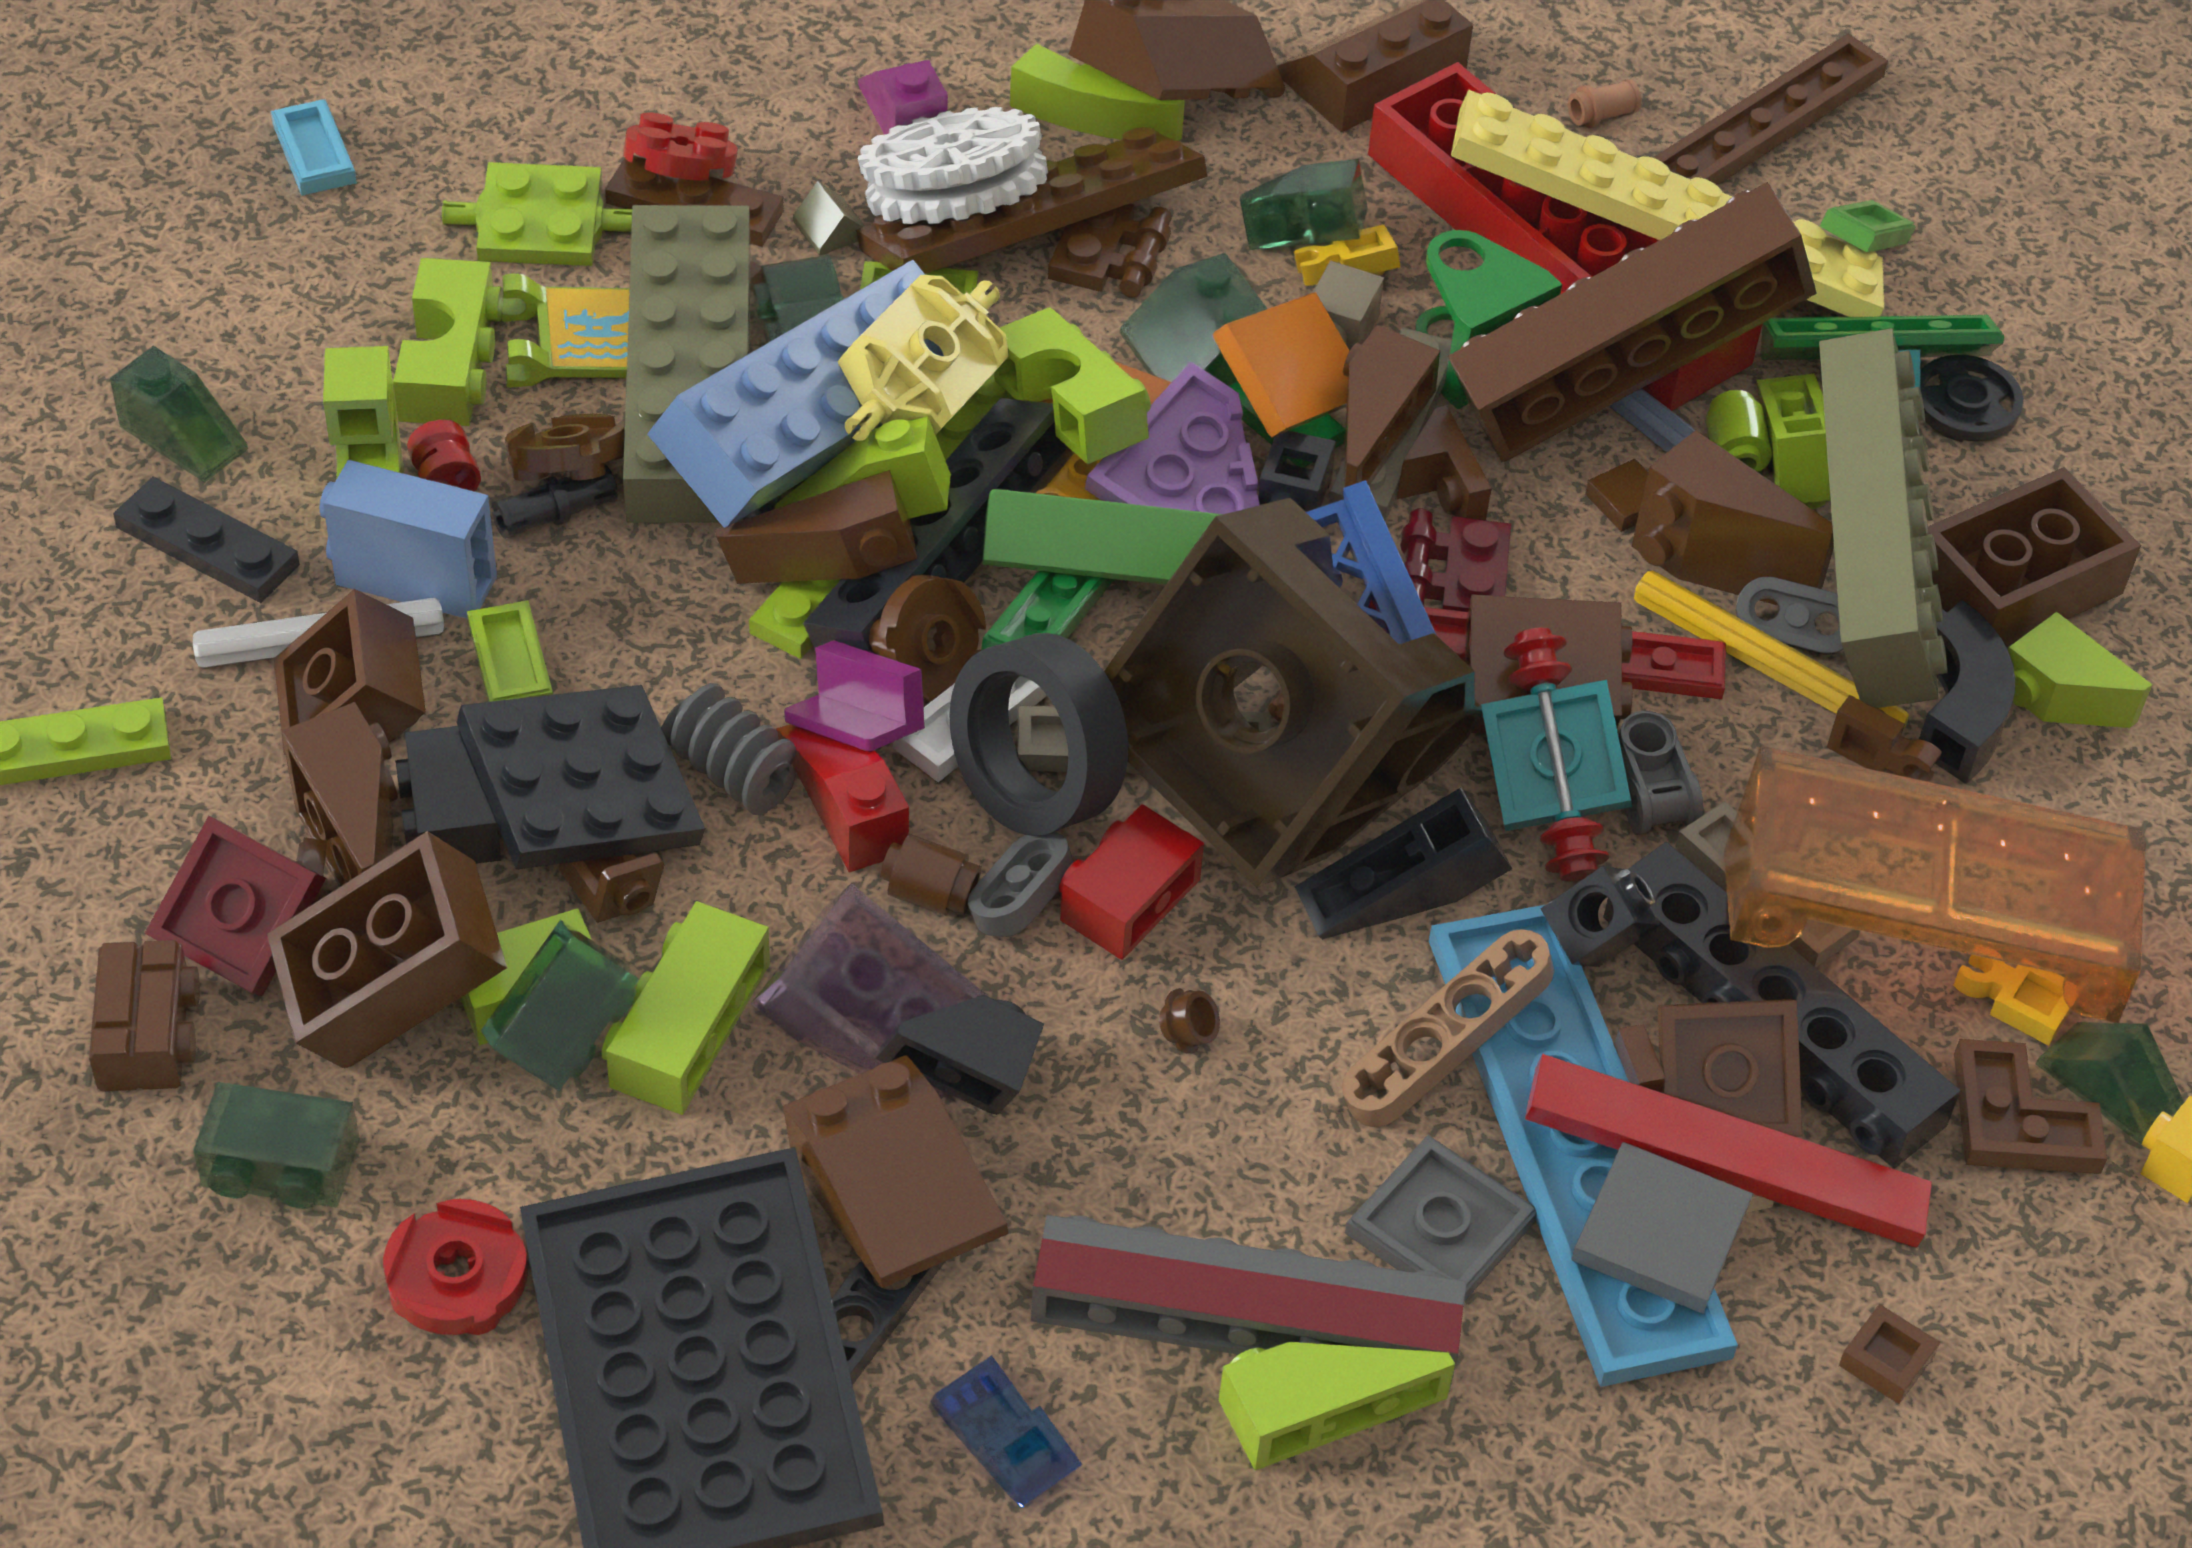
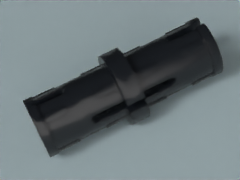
M605 464L606 473L593 479L574 480L570 476L558 480L555 476L542 479L538 487L515 496L493 501L491 508L494 510L492 512L494 523L502 537L510 538L513 535L553 522L555 525L569 522L573 514L596 505L615 501L618 498V494L615 491L617 489L615 478L609 467Z

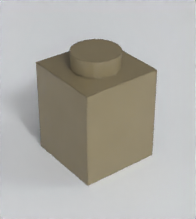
M1330 261L1313 292L1317 293L1350 351L1355 343L1363 344L1379 317L1384 277Z

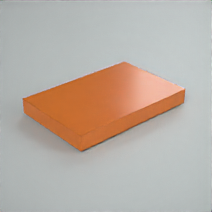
M1316 292L1232 321L1212 333L1216 344L1271 438L1346 407L1348 377L1343 375V367L1349 349Z

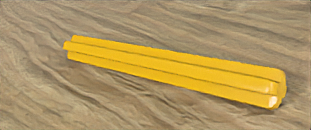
M1647 571L1639 580L1634 594V599L1637 603L1701 639L1725 642L1726 653L1831 712L1837 714L1838 709L1849 695L1859 699L1853 681L1655 571ZM1898 706L1879 708L1889 716L1903 722L1905 729L1909 717L1907 711Z

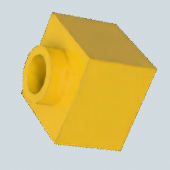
M2190 1095L2173 1117L2164 1111L2161 1112L2148 1130L2141 1145L2149 1149L2150 1154L2140 1173L2187 1204L2192 1198V1096Z

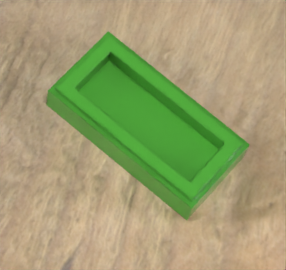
M1873 200L1829 208L1820 224L1821 228L1866 253L1904 245L1909 242L1916 228L1912 221Z

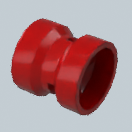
M434 420L418 427L410 435L407 442L408 454L413 466L418 471L419 478L474 492L478 489L481 482L480 470L476 459L470 453L468 438L460 424L451 420Z

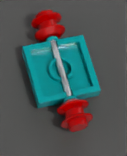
M1532 628L1517 633L1514 636V643L1504 649V656L1507 659L1518 661L1520 668L1509 676V683L1523 690L1531 691V695L1481 704L1505 830L1511 831L1555 822L1540 836V842L1544 845L1553 846L1556 857L1545 864V869L1548 872L1560 873L1562 881H1578L1592 874L1598 869V865L1605 863L1609 859L1608 852L1594 849L1593 839L1604 831L1603 825L1583 816L1632 807L1607 680L1556 689V686L1572 672L1570 664L1559 662L1556 657V653L1567 645L1566 639L1559 635H1552L1549 628Z

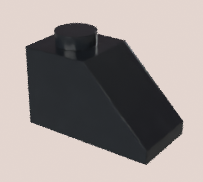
M982 995L902 1021L881 1045L875 1059L887 1063L908 1055L931 1086L988 1113L998 1115L1020 1092L1044 1023L1027 1016L1019 1006L1012 1002L994 1000L986 995Z

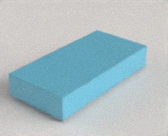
M325 99L271 111L273 126L301 196L357 183L355 169Z

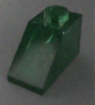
M152 346L109 378L119 426L204 483L248 450L247 442L198 374L157 347Z

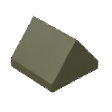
M819 181L816 182L793 214V222L819 256L858 242L856 229L865 226L842 196Z

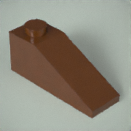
M1376 325L1363 344L1355 343L1343 367V375L1348 377L1344 488L1365 480L1368 486L1372 483L1434 395L1437 388L1440 350L1380 325Z
M890 470L735 522L726 529L724 527L715 529L716 538L737 584L859 579L917 559L910 519Z

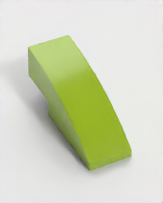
M1037 43L1011 66L1010 107L1022 110L1026 114H1032L1040 120L1074 131L1119 140L1123 139L1122 135L1125 132L1141 127L1153 128L1156 132L1175 141L1182 139L1185 100H1158L1086 63L1080 65Z

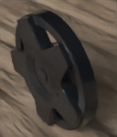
M1948 355L1929 362L1920 371V391L1924 406L1925 422L1942 433L1944 437L1960 442L1964 440L1987 441L2005 436L2017 424L2023 408L2022 390L2016 379L1996 363L1971 355ZM1967 371L1984 375L1987 378H1980L1974 375H1970ZM1938 374L1940 385L1924 386L1932 377ZM2007 397H2009L2011 402V412H2008L1999 404Z

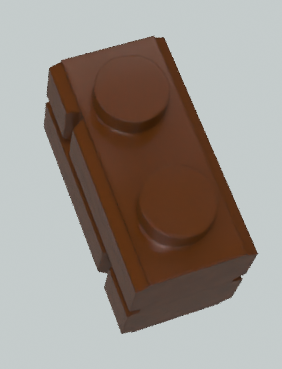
M176 940L144 941L141 946H138L135 942L103 943L99 947L89 1061L97 1090L105 1092L136 1090L137 1088H142L143 1090L178 1088V1086H181L182 1063L195 1061V1027L193 1021L185 1022L186 1007H198L199 973L197 966H186L182 944H179Z

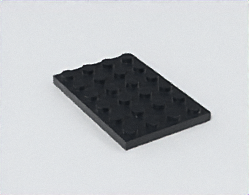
M796 1147L520 1207L583 1548H791L885 1526L883 1510Z

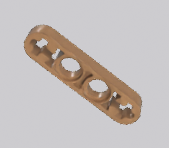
M1523 929L1510 931L1501 936L1352 1065L1344 1076L1342 1090L1348 1109L1353 1117L1363 1125L1371 1127L1385 1126L1397 1120L1541 994L1551 983L1554 975L1553 961L1545 939L1534 931ZM1516 957L1523 962L1533 958L1534 966L1528 970L1520 965L1512 969L1510 961ZM1505 982L1507 992L1502 993L1499 986ZM1469 995H1484L1492 1001L1486 1013L1476 1018H1464L1455 1012L1458 1003ZM1433 1037L1442 1042L1440 1052L1430 1060L1423 1062L1414 1061L1406 1055L1408 1047L1419 1038ZM1396 1062L1400 1071L1407 1079H1403L1398 1070L1393 1073L1390 1065ZM1370 1085L1377 1090L1385 1087L1387 1095L1380 1100L1373 1095L1365 1098L1363 1090Z

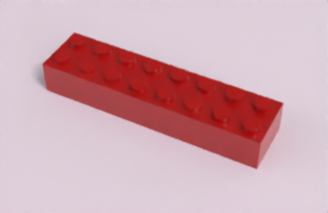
M1458 62L1374 104L1368 155L1455 230H1465L1479 234L1548 270L1562 283L1561 294L1566 292L1568 287L1577 280L1593 277L1616 265L1627 253L1635 249L1647 248L1660 241L1452 157L1459 111L1468 90L1481 95L1483 93L1496 94ZM1762 324L1643 387V389L1669 410H1675L1753 364Z

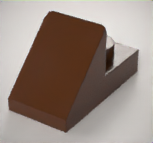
M1448 406L1436 407L1403 460L1397 499L1437 491L1440 505L1445 512H1453L1456 517L1486 520L1492 487Z

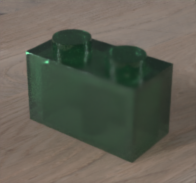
M560 920L483 1026L481 1032L493 1050L560 1091L569 1077L575 1079L586 1070L596 1051L594 1042L609 1021L611 1023L618 1022L629 1010L636 995L634 987L639 979L624 961Z
M217 1082L193 1149L201 1186L210 1188L215 1193L227 1198H243L250 1194L277 1198L284 1204L299 1209H309L315 1205L338 1208L360 1140L354 1104L349 1101Z

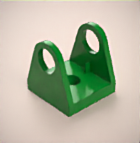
M1465 230L1443 232L1434 237L1429 243L1426 265L1446 306L1433 307L1423 312L1417 319L1415 331L1428 334L1427 328L1432 323L1439 320H1453L1455 324L1450 354L1459 350L1469 339L1478 335H1487L1513 321L1515 316L1522 310L1532 306H1540L1559 296L1562 283L1548 270L1479 234ZM1451 247H1466L1478 253L1482 257L1483 263L1472 270H1456L1444 264L1439 255L1442 251ZM1448 360L1445 384L1441 393L1458 410L1468 405L1469 402L1451 362Z

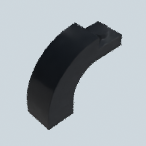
M1960 600L1949 612L1942 609L1943 621L1936 622L1937 636H1942L1947 660V673L1937 674V679L1942 684L1946 696L1927 713L1919 740L1930 742L1939 748L1942 754L1935 764L1964 784H1967L1988 763L1996 750L2013 703L2015 674L2010 654L1999 634L1979 612L1963 600Z

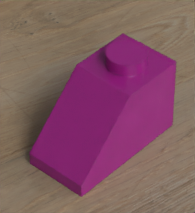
M929 60L876 71L858 79V86L884 135L889 134V129L897 125L907 126L912 124L914 119L921 117L933 118L937 117L941 112L948 111V94Z

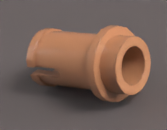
M1633 79L1597 88H1592L1590 85H1582L1577 88L1576 93H1572L1569 96V115L1576 125L1585 124L1589 129L1595 128L1601 120L1639 112L1642 102L1641 93Z

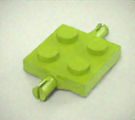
M488 162L485 188L477 202L443 200L442 223L443 225H476L478 232L476 246L478 261L593 266L595 246L602 237L603 231L632 232V209L604 208L601 198L603 183L601 167Z

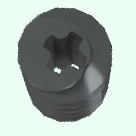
M708 683L671 710L661 727L668 745L672 746V749L678 756L689 760L690 764L698 772L707 774V777L717 787L725 788V791L733 800L743 802V806L752 815H763L783 801L793 787L796 779V770L791 765L795 759L796 747L789 739L778 740V732L771 725L760 726V718L753 711L742 712L743 705L735 697L725 698V691L719 684Z

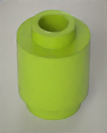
M1730 390L1716 396L1709 406L1705 419L1709 440L1755 471L1760 472L1772 459V447L1762 405L1750 393L1743 390Z

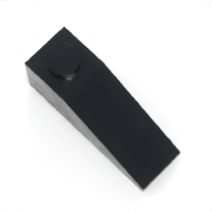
M1460 787L1294 887L1318 936L1321 939H1326L1455 903L1512 870V867L1487 820Z

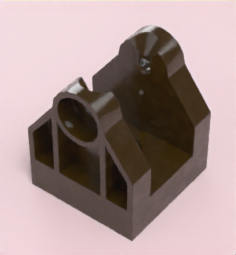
M1291 498L1215 516L1104 670L1118 696L1125 717L1128 735V762L1256 888L1331 856L1405 794L1418 787L1437 772L1467 740L1482 715V706L1475 700V671L1435 633L1398 644L1340 589L1343 577L1333 566L1330 535ZM1265 666L1272 671L1279 682L1283 694L1284 709L1279 726L1260 732L1249 725L1238 710L1234 688L1259 668Z

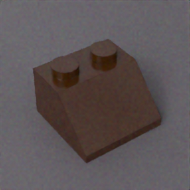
M353 589L274 658L281 730L355 702L368 725L375 722L379 723L388 743H390L407 728L413 726L426 713L413 617L356 589Z

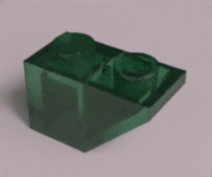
M1359 159L1302 165L1241 194L1239 199L1249 250L1360 239L1368 212Z

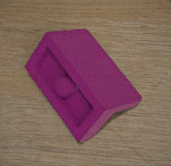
M833 640L815 647L819 694L784 709L786 723L865 751H872L925 728L921 669Z

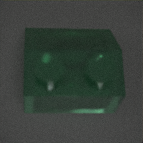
M1225 252L1175 268L1120 327V334L1148 374L1172 382L1191 361L1227 386H1230L1238 380L1216 344L1212 333L1227 323L1266 310L1267 307Z

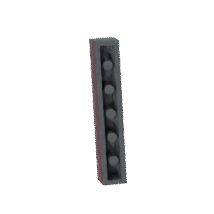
M1047 1215L1033 1283L1031 1321L1238 1355L1252 1348L1260 1347L1267 1350L1287 1342L1448 1352L1456 1366L1467 1281L1446 1278L1444 1275L1434 1271H1417L1413 1273L1381 1268L1364 1260L1354 1259L1343 1262L1312 1257L1295 1249L1283 1248L1274 1251L1237 1245L1231 1240L1219 1237L1198 1239L1173 1235L1156 1227L1144 1226L1135 1229L1104 1224L1090 1217L1080 1215L1067 1218Z

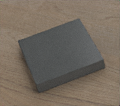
M1427 1135L1347 1221L1345 1234L1397 1270L1413 1273L1417 1271H1434L1444 1275L1446 1278L1467 1281L1465 1302L1536 1222V1210L1533 1205L1430 1135Z
M1622 1142L1576 1243L1572 1261L1704 1314L1748 1210L1753 1193Z

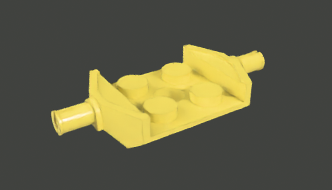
M920 275L846 350L837 362L862 405L845 422V430L848 434L858 425L861 426L852 437L857 441L865 440L879 423L885 424L896 419L909 421L926 416L929 417L936 435L1009 357L1006 334L986 316L989 313L987 310L1000 298V292L997 287L988 295L985 294L993 284L992 282L983 280L970 294L966 292L963 295L943 276ZM924 339L937 344L944 356L936 355L930 351Z

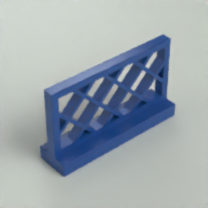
M1366 480L1343 488V500L1306 512L1321 527L1338 523L1344 538L1336 554L1332 553L1333 566L1338 571L1364 581L1366 588L1357 605L1381 628L1385 629L1398 644L1435 633ZM1349 551L1351 552L1354 561L1346 558ZM1371 600L1373 601L1377 611L1368 608Z

